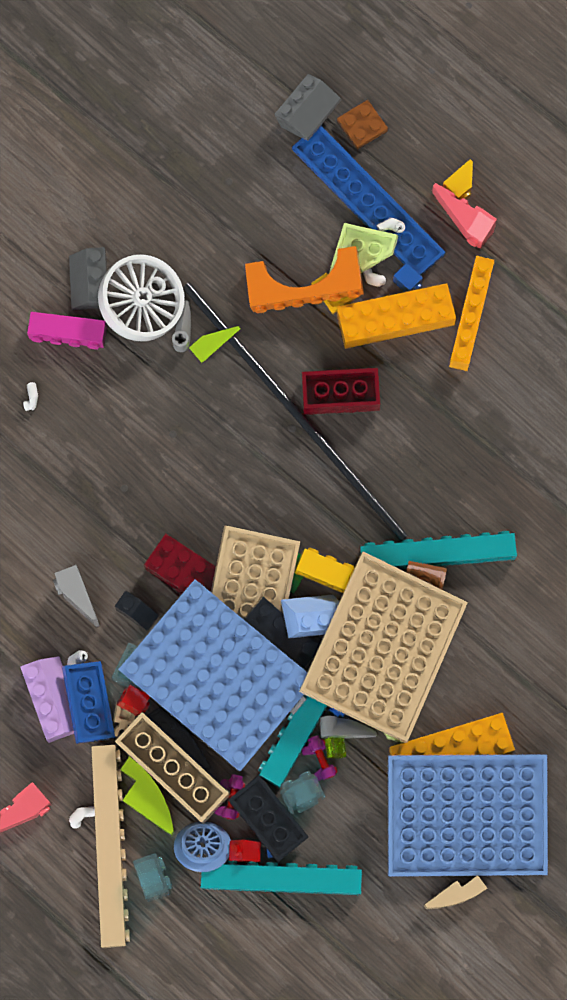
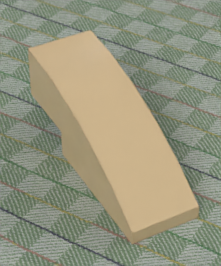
M476 876L463 887L456 881L426 903L424 907L426 909H438L457 905L476 897L488 888L479 876Z

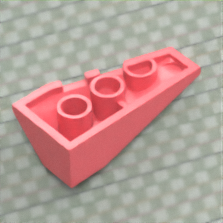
M435 183L432 190L433 195L467 239V242L471 246H477L481 249L494 233L497 219L478 206L475 208L471 207L464 198L456 199L453 192Z
M33 782L13 799L14 804L12 806L9 805L0 811V833L37 818L39 815L42 817L49 812V806L52 804Z

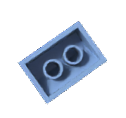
M334 595L281 600L288 638L324 635L339 604V600Z

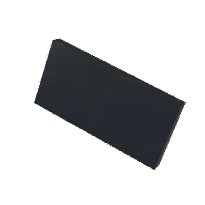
M161 706L146 715L205 771L211 768L186 726Z
M260 775L228 799L277 863L309 838Z

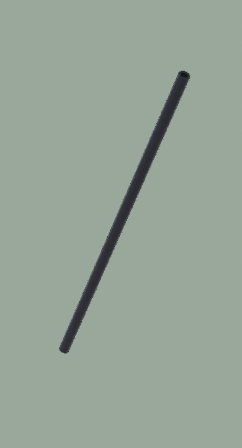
M187 283L183 290L219 331L229 329L191 283ZM234 334L227 341L397 538L403 541L408 536L407 533Z

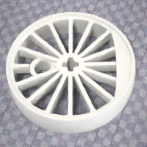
M132 255L119 260L105 273L99 286L98 304L104 320L117 334L134 341H150L165 335L178 322L184 308V291L177 274L165 262L148 255ZM132 264L141 265L139 285ZM127 265L133 285L119 269L120 267ZM145 265L153 267L154 270L144 287ZM157 270L165 276L164 279L154 277ZM113 272L117 273L128 288L110 278ZM168 280L172 289L164 291L166 288L165 281ZM108 283L126 294L107 291ZM152 283H156L159 286V291L152 288ZM171 293L175 295V302L153 299ZM107 296L129 300L109 304ZM132 303L118 315L112 309ZM155 304L175 307L174 315ZM134 306L128 320L124 324L119 317ZM137 310L135 331L128 328V325ZM153 310L170 319L169 324L165 326ZM141 313L143 314L148 332H140ZM148 313L161 328L160 330L153 332Z

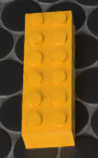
M447 283L337 307V318L345 349L454 326L456 321Z
M503 713L389 748L390 755H507L515 751Z

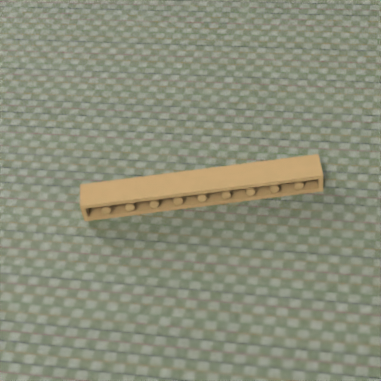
M116 745L92 746L102 948L125 947L127 942H130L129 929L126 930L125 922L129 921V911L125 909L124 902L128 901V891L124 889L123 882L127 881V871L123 869L122 862L126 861V851L122 849L121 841H125V831L121 829L120 821H124V811L120 809L119 801H123V791L119 789L118 781H122V772L120 769L118 770L117 763L121 762V752L117 750Z

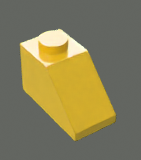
M471 159L443 182L442 187L453 192L458 200L463 198L467 200L471 196L473 161Z

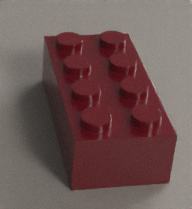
M378 368L302 372L304 415L380 411Z
M166 533L144 564L146 571L181 594L184 593L194 580H197L211 592L216 566Z

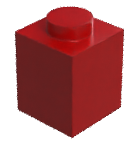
M128 685L125 687L116 705L138 716L142 712L145 713L148 709L150 696L136 687Z
M231 840L229 861L260 862L261 842Z

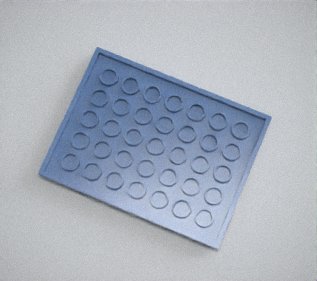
M194 580L118 669L239 772L304 694L300 693L299 690L307 674L304 669L197 580Z
M546 754L388 755V876L548 875Z

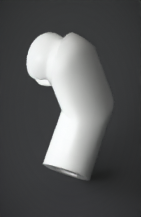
M390 218L378 224L377 229L383 232L389 229L401 233L405 230V224L400 220Z
M371 268L363 272L366 282L370 285L380 287L386 283V278L383 275L373 273Z
M31 382L27 384L29 401L23 402L26 411H33L38 400L36 383Z
M82 650L75 652L69 656L67 665L83 663L87 660L88 654Z
M77 808L69 818L71 827L79 828L84 817L95 816V808Z

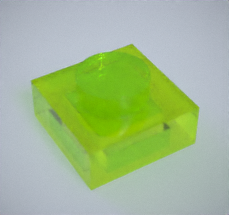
M330 737L325 739L327 758L346 757L344 738Z

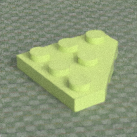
M344 223L329 273L336 263L337 249L356 246L361 273L393 255L398 236L392 233Z

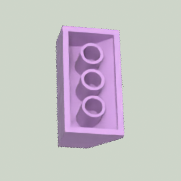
M59 656L37 660L21 666L48 743L74 734L62 670L63 665Z

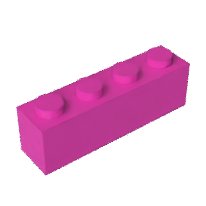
M31 312L27 334L29 339L34 342L50 341V343L55 345L67 343L72 347L84 345L90 349H99V347L104 348L107 325L106 321Z

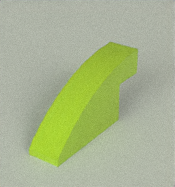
M129 756L120 770L136 782L123 799V802L173 836L174 826L171 814L159 787L145 769Z

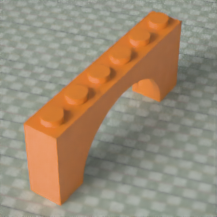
M357 247L337 249V260L331 272L318 283L306 287H289L278 283L268 274L264 261L245 264L250 308L253 312L264 313L269 309L283 310L288 306L302 307L307 303L320 304L326 300L339 301L344 297L358 298L364 292Z

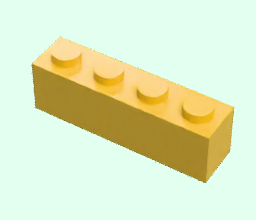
M308 548V550L304 549L301 552L294 573L344 593L355 567L348 563H338L336 558L329 555L324 557L319 555V551Z

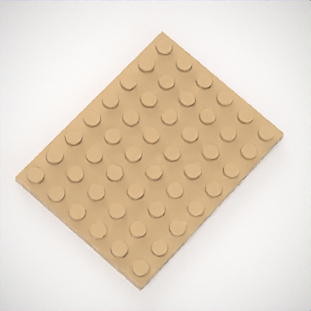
M362 552L299 692L407 743L468 602Z

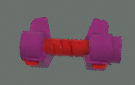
M319 735L308 739L309 746L302 749L303 756L316 755L321 769L312 775V778L319 782L336 776L337 768L327 763L323 752L326 745L325 740H321Z
M232 774L230 780H221L220 785L230 791L229 799L245 787L242 776ZM229 801L227 806H221L215 811L217 816H222L225 819L235 820L239 817L238 812Z

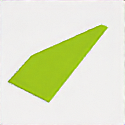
M237 326L204 335L191 345L189 349L203 363L238 332L240 328Z

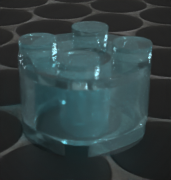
M310 771L302 773L299 779L293 782L288 780L281 785L283 789L280 791V794L291 815L294 814L295 810L301 813L318 804L317 800L320 797L322 800L326 797L315 774H311Z

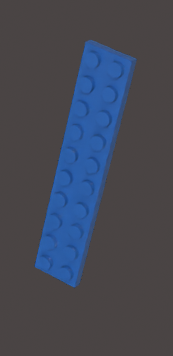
M322 126L318 128L309 141L302 138L292 146V150L369 229L378 230L377 225L390 218H395L405 224V230L401 233L389 229L384 231L398 236L393 254L404 265L407 263L422 276L445 255L446 252Z

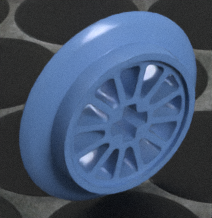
M195 822L187 825L178 833L174 841V853L184 867L197 872H208L219 868L227 861L231 839L228 833L215 823L205 822L203 824ZM204 842L205 847H201L200 843Z

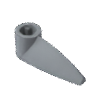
M187 300L184 301L182 314L172 336L173 347L177 352H185L190 346L191 311L190 302ZM179 339L184 340L182 344H178Z
M336 716L320 718L322 739L377 736L376 731L357 721L337 718Z

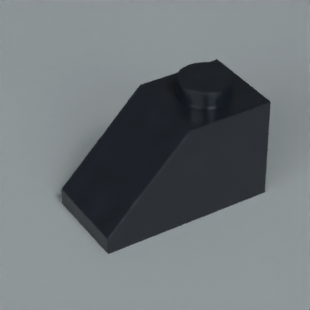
M126 590L115 605L116 611L147 632L159 617L145 603Z

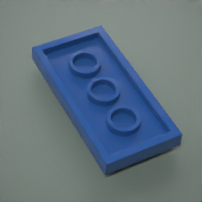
M101 661L63 666L62 670L76 744L115 738Z

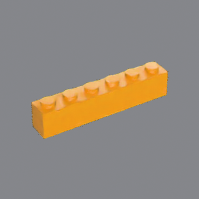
M476 256L449 367L468 371L493 269V259Z

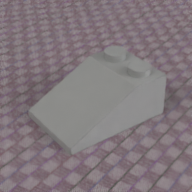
M77 565L54 573L56 579L53 582L58 594H63L64 598L95 627L100 626Z

